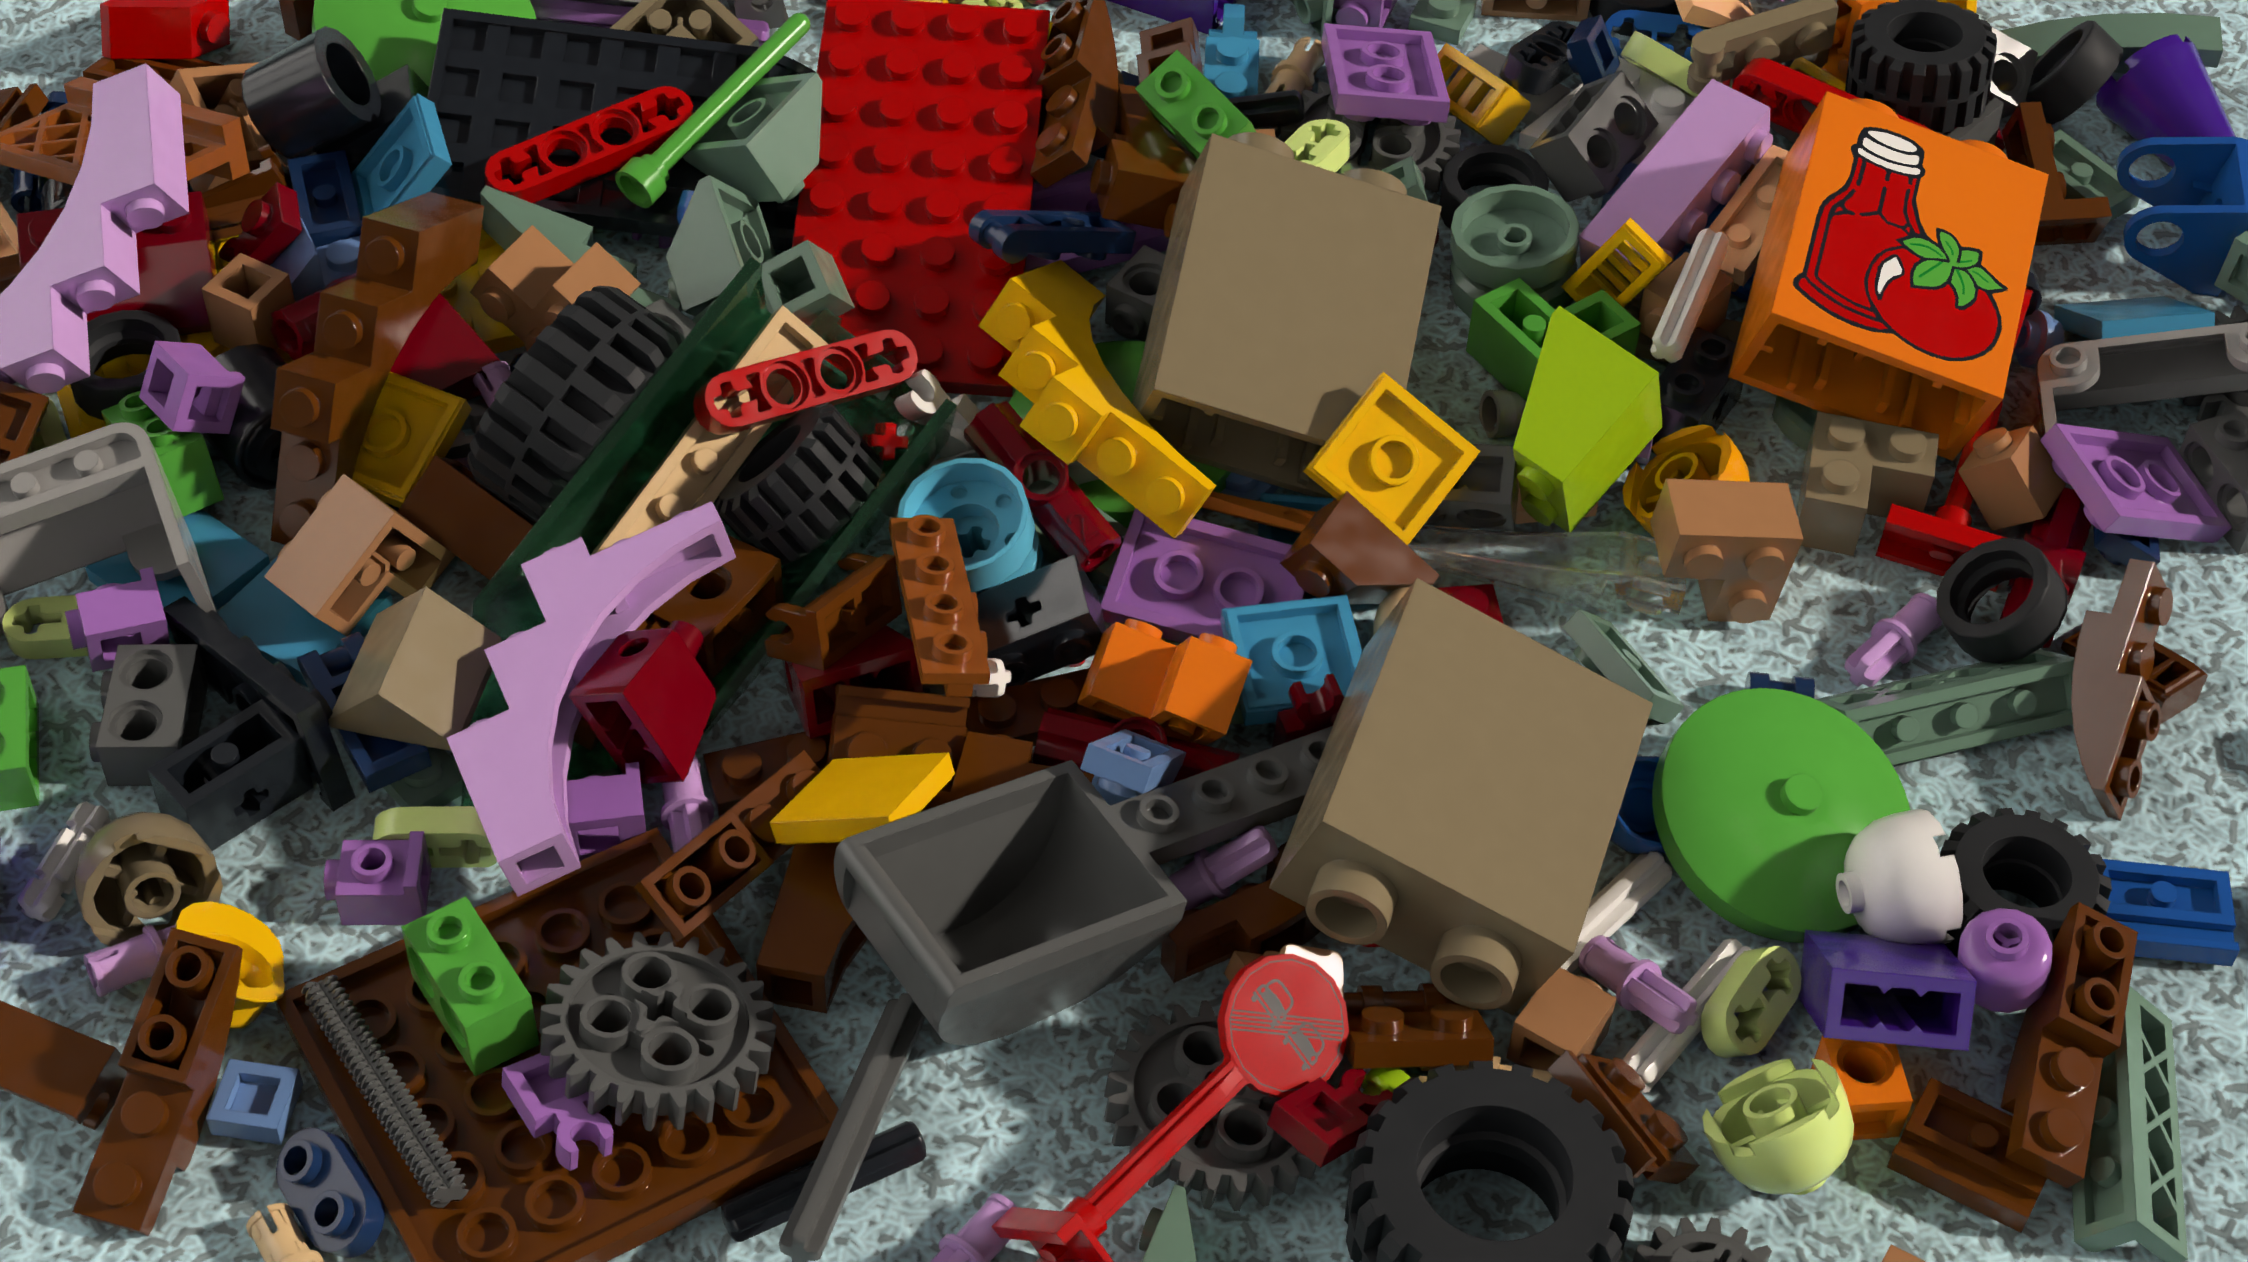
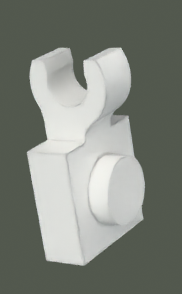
M928 370L918 371L905 380L907 385L913 390L897 397L894 404L900 414L906 419L918 420L914 429L936 452L944 458L973 450L964 438V429L972 422L975 414L981 410L965 394L951 399L941 388L937 378Z

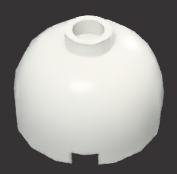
M1914 809L1890 814L1874 820L1853 838L1846 852L1844 873H1839L1836 877L1837 897L1843 911L1846 914L1853 913L1858 924L1870 936L1906 944H1946L1955 939L1947 931L1961 928L1963 920V893L1959 868L1954 854L1940 856L1938 846L1933 837L1946 834L1940 822L1929 811Z

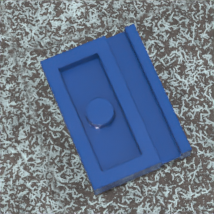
M2103 859L2106 864L2103 875L2111 878L2112 891L2108 898L2111 902L2106 916L2138 932L2135 957L2222 966L2233 965L2240 949L2239 942L2234 940L2233 932L2236 927L2229 872Z

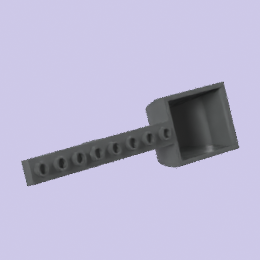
M1333 726L1113 805H1109L1073 760H1069L847 837L837 846L834 856V876L838 893L849 915L942 1040L954 1045H971L1008 1036L1069 1008L1096 993L1146 957L1175 929L1182 920L1187 899L1159 865L1242 835L1255 826H1266L1298 814Z

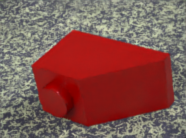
M108 0L100 3L102 56L109 59H193L230 44L229 0Z

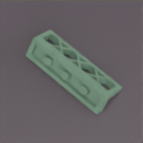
M2038 649L2025 658L2001 664L1980 662L1816 700L1829 705L1854 721L1875 741L1891 764L1897 765L2072 725V671L2075 658Z
M2130 986L2120 1048L2103 1058L2084 1179L2072 1185L2074 1242L2086 1251L2100 1252L2136 1240L2163 1262H2182L2188 1260L2172 1020ZM2142 1029L2147 1032V1039H2146V1037H2145V1035H2144ZM2153 1211L2158 1219V1224L2153 1221Z

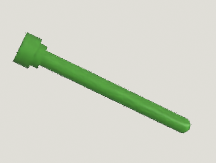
M795 13L790 16L652 155L644 154L641 157H632L615 174V180L621 192L634 204L642 208H649L666 191V182L669 180L668 171L809 31V18L803 13Z

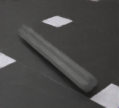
M902 993L899 999L888 1000L780 1237V1252L790 1256L792 1262L817 1261L821 1258L926 1017L908 993Z

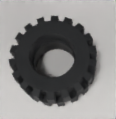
M1899 0V2L1895 3L1886 2L1880 4L1877 9H1869L1863 13L1861 19L1856 20L1853 26L1845 91L1859 98L1881 102L1890 107L1896 114L1920 123L1935 132L1945 133L1954 131V127H1965L1973 123V118H1980L1985 112L1991 87L1998 41L1997 36L1992 32V26L1987 21L1979 19L1978 14L1971 10L1959 8V5L1949 2Z
M823 403L795 414L760 440L725 488L720 492L714 506L720 518L744 543L781 559V566L808 555L824 544L860 510L872 494L882 474L884 463L832 404Z
M1998 808L1994 817L1989 816L1984 811L1972 815L1968 825L1960 822L1951 831L1949 839L1945 840L1940 852L1941 857L1954 854L1959 868L1963 893V920L1961 928L1947 931L1955 939L1945 945L1957 958L1960 936L1969 921L1982 912L1997 908L2017 909L2033 916L2046 929L2052 944L2070 908L2076 903L2080 902L2106 916L2111 902L2108 898L2112 891L2111 878L2103 875L2106 864L2101 855L2090 854L2088 851L2091 843L2082 834L2073 836L2066 831L2068 824L2056 818L2052 823L2040 819V812L2026 809L2024 815H2015L2012 808ZM1994 890L2018 893L2031 900L2039 908L2014 904L2001 897Z

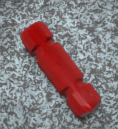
M892 422L875 423L874 434H863L862 436L882 460H895V449H907L909 443L908 436L896 435L897 424Z

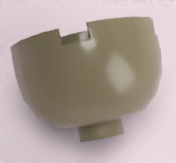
M136 812L121 816L97 830L79 855L74 876L75 890L84 920L90 925L93 934L100 942L110 947L143 934L142 929L145 925L138 917L153 919L163 916L173 909L172 917L168 924L153 925L156 931L175 925L181 910L192 903L208 901L219 903L223 888L214 854L193 827L168 814L154 812Z

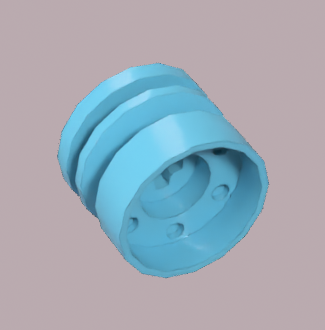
M956 458L934 465L912 481L899 502L897 518L932 515L938 518L954 519L971 592H976L977 594L1045 566L1044 554L1023 485L1002 465L984 458Z

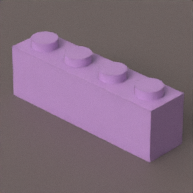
M1711 79L1579 235L1581 266L1631 217L1673 259L1660 272L1662 273L1674 262V257L1686 243L1693 244L1698 233L1705 228L1709 215L1719 203L1725 205L1729 202L1737 191L1740 179L1752 164L1757 165L1772 145L1773 135L1770 133V107ZM1616 248V250L1641 274V272ZM1644 288L1634 297L1636 300L1639 301L1643 296Z

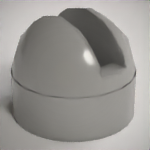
M1487 390L1482 395L1479 406V419L1488 438H1502L1517 434L1526 400L1517 392Z

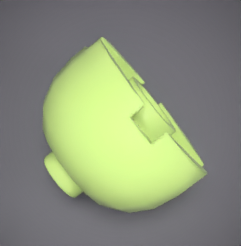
M1791 1058L1776 1060L1751 1069L1726 1084L1717 1093L1723 1105L1715 1112L1713 1117L1706 1108L1702 1116L1704 1132L1716 1157L1729 1174L1749 1189L1777 1195L1807 1194L1821 1187L1847 1157L1854 1133L1852 1113L1846 1091L1836 1069L1825 1061L1811 1058L1816 1070H1796Z

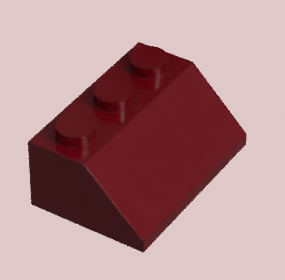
M201 191L188 192L189 214L167 221L157 228L146 229L136 233L140 295L118 302L108 309L87 314V322L100 315L120 310H141L166 318L177 328L179 335L211 331L202 288L217 275L213 232ZM64 208L16 214L21 271L39 250Z

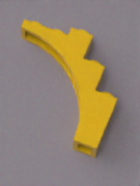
M1062 260L1010 278L978 326L1013 353L998 375L1034 403L1019 426L1067 465L1077 460L1171 537L1176 538L1183 533L1217 485L1186 460L1147 422L1121 391L1103 364L1092 339L1090 318L1106 295Z

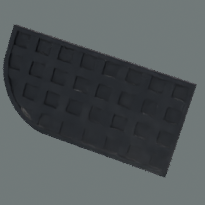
M444 8L427 99L435 104L452 165L430 192L481 205L480 193L485 187V167L491 156L501 150L653 88L671 86L683 90L692 101L694 113L759 47ZM783 56L762 78L813 73L815 71L794 59ZM664 110L657 112V116L665 115L669 120L677 119V115L669 116ZM648 127L643 128V132H648ZM610 128L600 135V138L610 145L625 144L632 137L626 130L621 128ZM559 149L552 152L548 159L557 166L567 167L577 163L580 156L570 149ZM681 158L668 171L669 180L666 182V191L649 208H642L634 204L619 189L615 180V174L622 167L533 204L593 226L595 229L674 238L679 227L677 207L682 191H694L698 181L708 175ZM532 162V167H538L537 162ZM510 174L502 176V180L509 179L514 185L522 182V179L515 180ZM799 194L784 203H777L776 201L758 202L774 250L787 251L792 248Z

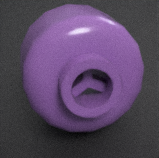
M1997 908L1982 912L1969 921L1960 936L1957 959L1977 980L1975 1004L1993 1012L2011 1013L2026 1009L2039 1000L2049 982L2053 945L2046 929L2033 916L2017 909Z

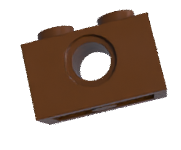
M729 535L728 538L736 558L691 582L647 618L654 623L658 620L667 626L672 621L681 620L698 628L703 634L704 644L695 659L710 681L768 622L769 618L766 616V612L775 605L784 603L781 559Z

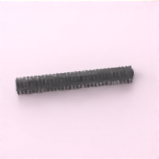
M337 975L327 976L319 982L308 981L301 990L302 994H306L305 1005L309 1006L308 1010L313 1013V1018H316L317 1024L321 1025L320 1029L329 1038L328 1042L333 1044L332 1048L337 1050L336 1054L341 1057L340 1061L345 1063L344 1067L349 1069L348 1074L353 1076L352 1080L357 1082L356 1086L361 1089L360 1093L365 1095L364 1099L366 1101H369L368 1105L373 1108L372 1112L377 1114L376 1118L381 1121L380 1125L385 1127L384 1131L389 1134V1139L393 1140L392 1144L398 1147L397 1152L401 1153V1158L406 1160L405 1164L410 1167L409 1171L414 1173V1179L419 1180L417 1184L423 1187L422 1191L427 1194L426 1198L431 1200V1206L444 1208L451 1200H462L469 1191L464 1189L466 1184L462 1183L465 1177L464 1174H459L461 1169L455 1167V1161H450L452 1155L446 1154L448 1149L442 1147L443 1141H437L439 1135L433 1134L434 1128H429L431 1122L425 1121L427 1116L421 1114L422 1108H416L418 1102L413 1101V1095H408L409 1089H404L406 1083L400 1082L401 1076H396L397 1069H392L394 1064L388 1063L390 1058L384 1056L385 1050H380L381 1044H376L378 1039L372 1037L374 1034L372 1031H368L369 1025H364L365 1019L360 1018L362 1014L356 1012L358 1009L356 1006H352L353 1000H348L349 994L344 993L346 989L340 987L342 984L340 981H336Z

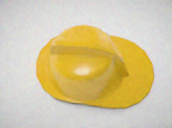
M208 901L192 903L181 910L175 925L176 929L238 945L243 949L239 983L230 1028H244L258 1018L269 1002H274L283 997L285 990L284 955L280 941L267 925L252 914L232 905Z

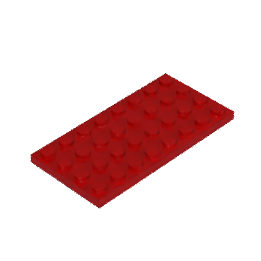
M827 0L817 65V74L823 81L819 164L803 180L805 187L799 193L792 247L809 240L830 253L835 260L855 308L813 329L828 344L880 330L894 329L904 333L916 348L918 362L914 373L923 369L928 370L937 378L945 393L1000 397L1013 396L1014 387L998 375L1013 353L978 325L1009 279L1025 273L1027 256L1019 263H1007L995 255L992 249L983 248L970 238L969 224L975 214L982 210H1032L1035 178L1030 175L1037 150L1035 144L1039 137L1043 101V85L1036 83L1045 67V62L1041 59V53L1048 44L1050 10L910 0ZM880 352L869 361L863 362L865 372L872 367L888 364L892 368L896 365L893 354L887 356ZM824 359L821 363L820 371L827 385L846 386L847 376L844 368L837 361ZM905 381L899 384L898 386L892 388L898 390H913L907 385Z

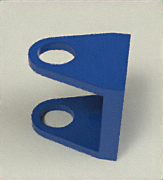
M2151 137L2130 144L2120 153L2116 162L2118 181L2125 190L2153 207L2137 212L2126 223L2123 238L2127 253L2138 262L2194 294L2218 297L2222 290L2214 284L2234 239L2248 231V140L2239 137ZM2147 154H2163L2174 162L2173 169L2166 176L2157 180H2141L2129 172L2131 164L2139 157ZM2156 222L2173 223L2183 231L2177 242L2168 247L2158 249L2140 244L2136 237L2144 227Z

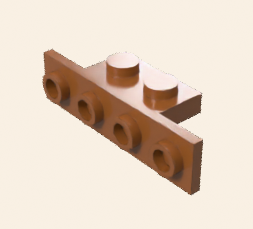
M917 515L912 518H890L889 532L921 684H943L946 697H972L974 684H989L990 670L987 661L986 632L980 631L977 594L970 590L954 519L938 518L932 515Z

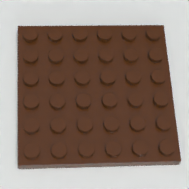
M657 827L581 860V868L517 897L513 890L474 907L531 995L540 1044L477 1076H474L413 979L404 939L309 980L310 982H319L327 976L337 975L336 981L342 983L340 987L346 989L344 993L349 994L348 1000H353L352 1006H356L358 1008L356 1012L362 1014L360 1018L365 1019L364 1025H369L368 1031H372L374 1033L372 1037L378 1039L376 1044H381L380 1050H385L384 1056L390 1058L388 1063H393L392 1069H397L396 1076H401L400 1082L406 1083L404 1089H409L408 1095H413V1101L418 1102L416 1108H422L421 1114L427 1116L425 1121L431 1122L429 1128H434L433 1134L439 1135L437 1141H443L442 1147L448 1149L446 1154L452 1155L450 1161H455V1167L461 1169L459 1174H464L465 1177L462 1183L466 1184L464 1189L469 1191L462 1200H451L444 1208L431 1206V1200L427 1199V1194L422 1191L423 1187L417 1184L419 1180L414 1179V1173L410 1172V1167L405 1164L406 1160L402 1159V1154L397 1152L398 1147L392 1144L393 1140L389 1139V1134L384 1131L385 1127L380 1125L381 1121L376 1118L377 1114L372 1112L373 1108L368 1105L369 1101L364 1099L365 1095L360 1093L361 1089L356 1086L357 1082L353 1081V1076L348 1074L349 1069L344 1067L345 1063L340 1061L341 1057L336 1054L337 1050L332 1048L333 1044L328 1042L329 1038L320 1029L321 1025L317 1024V1019L313 1018V1013L308 1010L309 1006L305 1005L306 994H302L301 990L308 981L284 991L283 997L275 1001L279 1015L344 1137L380 1194L384 1203L385 1214L411 1262H607L720 1207L726 1200L816 1160L839 1109L775 1009L773 1010L772 1023L776 1025L773 1052H771L769 1070L767 1074L758 1075L757 1089L754 1094L739 1091L736 1110L730 1111L715 1102L712 1122L706 1124L692 1111L685 1113L682 1130H676L668 1115L658 1116L652 1131H648L644 1128L642 1114L632 1113L621 1126L616 1125V1108L607 1105L599 1114L603 1115L613 1128L612 1154L604 1157L594 1142L589 1140L576 1141L575 1143L579 1149L578 1168L571 1171L564 1168L557 1160L555 1132L551 1131L534 1138L502 1087L503 1067L540 1053L541 1033H539L541 1006L546 1005L548 984H559L560 968L563 964L579 968L580 952L585 948L603 957L605 941L610 937L626 949L632 947L634 932H640L648 945H658L663 932H670L634 887L674 854ZM713 914L679 942L671 934L673 946L683 948L693 936L698 937V953L705 956L719 947L725 948V967L744 962ZM747 968L746 982L756 981ZM763 992L762 1000L769 1001Z

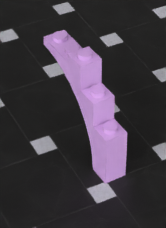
M146 63L93 83L92 119L82 166L65 207L39 250L12 283L0 294V381L9 384L18 382L30 391L44 394L57 392L66 385L90 377L87 314L108 309L118 302L140 295L136 233L146 229L157 228L167 221L189 214L181 97L171 85Z
M712 501L693 510L679 513L671 520L631 538L619 540L611 547L591 556L582 537L563 546L551 548L542 555L521 564L546 622L529 630L514 633L506 640L484 649L509 709L491 718L480 719L471 724L467 729L446 738L496 860L517 897L581 868L569 827L566 781L574 734L582 716L569 698L573 688L620 634L626 631H636L651 613L691 582L736 558L722 520Z

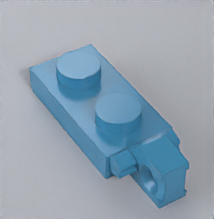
M1224 4L1222 29H1209V37H1206L1204 76L1226 98L1258 94L1260 40L1257 39V31H1244L1245 5Z

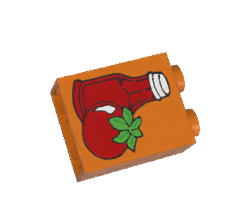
M1827 91L1783 160L1728 377L1820 412L1939 434L1937 455L1953 461L2003 400L2049 174L2009 160L2001 149L1990 143L1980 140L1959 141L1900 119L1890 107L1881 102L1863 98L1849 100Z

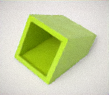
M1560 305L1551 314L1514 442L1513 452L1523 508L1539 523L1545 526L1555 523L1570 534L1663 426L1659 372Z

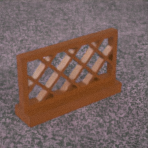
M81 76L64 83L68 103L1 131L0 165L74 185L82 166L91 127L93 83L99 81ZM181 102L187 181L204 173L232 181L250 173L240 118Z

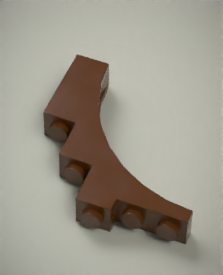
M1118 83L1117 120L1113 139L1106 145L1104 160L1097 159L1094 164L1090 181L1091 193L1097 194L1102 218L1163 229L1164 236L1170 238L1180 190L1193 169L1195 162L1167 136L1135 90L1136 87Z
M427 192L362 218L356 277L320 291L314 352L280 366L276 370L270 429L281 431L282 435L270 541L285 545L290 542L316 510L321 497L333 488L340 477L345 474L349 478H353L358 454L373 409L389 372L412 329L433 300L458 275L478 262L484 214L483 205Z
M968 731L951 791H939L922 811L1052 766L1033 764V742L1018 740L1001 734L989 735ZM1083 772L1087 779L1092 783L1094 775L1091 773ZM840 842L794 845L756 962L757 981H763V992L773 1004L827 1014L845 970L868 940L849 915L837 890L834 876V856Z

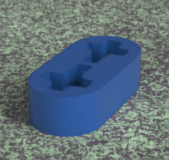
M1631 9L1620 10L1612 14L1605 23L1617 55L1622 59L1624 58L1620 55L1623 50L1620 48V39L1611 37V31H1619L1623 22L1632 23L1633 32L1637 31L1644 35H1650V38L1655 41L1657 36L1673 37L1677 28L1685 29L1686 38L1692 40L1695 34L1703 31L1699 25L1683 22L1681 15ZM1660 43L1674 52L1673 45ZM1687 47L1682 57L1693 63L1694 61L1690 56L1691 47Z

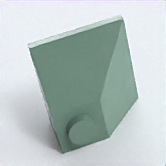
M817 72L761 78L682 158L706 175L724 182L758 202L776 201L777 203H784L791 200L805 187L803 180L819 164L823 81Z
M710 175L698 181L665 257L672 276L668 279V289L672 299L681 303V311L696 317L754 267L776 256L757 200Z

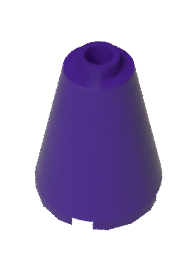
M2178 34L2169 35L2135 52L2124 61L2130 70L2118 81L2111 75L2096 95V106L2103 115L2136 141L2151 137H2236L2195 44L2187 36L2183 42ZM2154 154L2173 169L2174 162L2172 159L2163 154Z

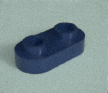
M313 1127L305 1128L295 1133L283 1146L277 1161L276 1179L281 1192L316 1248L344 1258H354L364 1254L374 1245L383 1228L385 1209L380 1194L344 1138ZM337 1210H338L337 1217H336V1219L334 1220L335 1214H336V1212H337Z

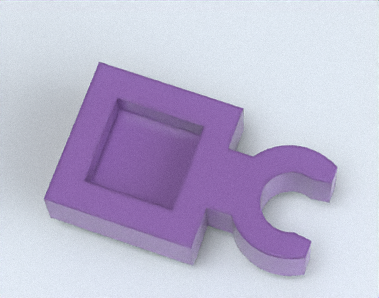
M539 1053L502 1068V1087L532 1136L536 1138L551 1131L555 1132V1153L557 1160L564 1168L569 1171L578 1168L579 1149L575 1142L579 1140L594 1142L604 1157L612 1154V1125L599 1112L593 1115L587 1112L588 1092L570 1099L565 1096L566 1077L551 1079L549 1076L550 1056H544Z

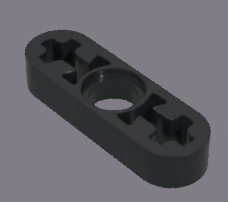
M1552 21L1513 45L1500 70L1499 75L1501 79L1514 89L1531 95H1542L1573 74L1567 59V42L1577 27L1561 21Z

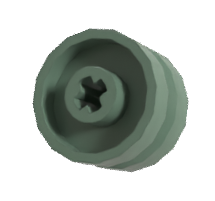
M1508 184L1489 187L1469 196L1455 210L1451 224L1450 250L1452 260L1450 264L1449 287L1455 304L1471 319L1474 299L1520 277L1555 310L1559 305L1562 308L1570 306L1573 298L1561 286L1577 271L1576 256L1579 245L1580 224L1574 209L1559 195L1537 186Z

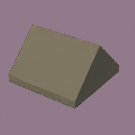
M425 586L376 614L332 710L333 714L328 719L330 727L451 751L446 738L468 728L492 672V667L484 649L502 642L501 637Z

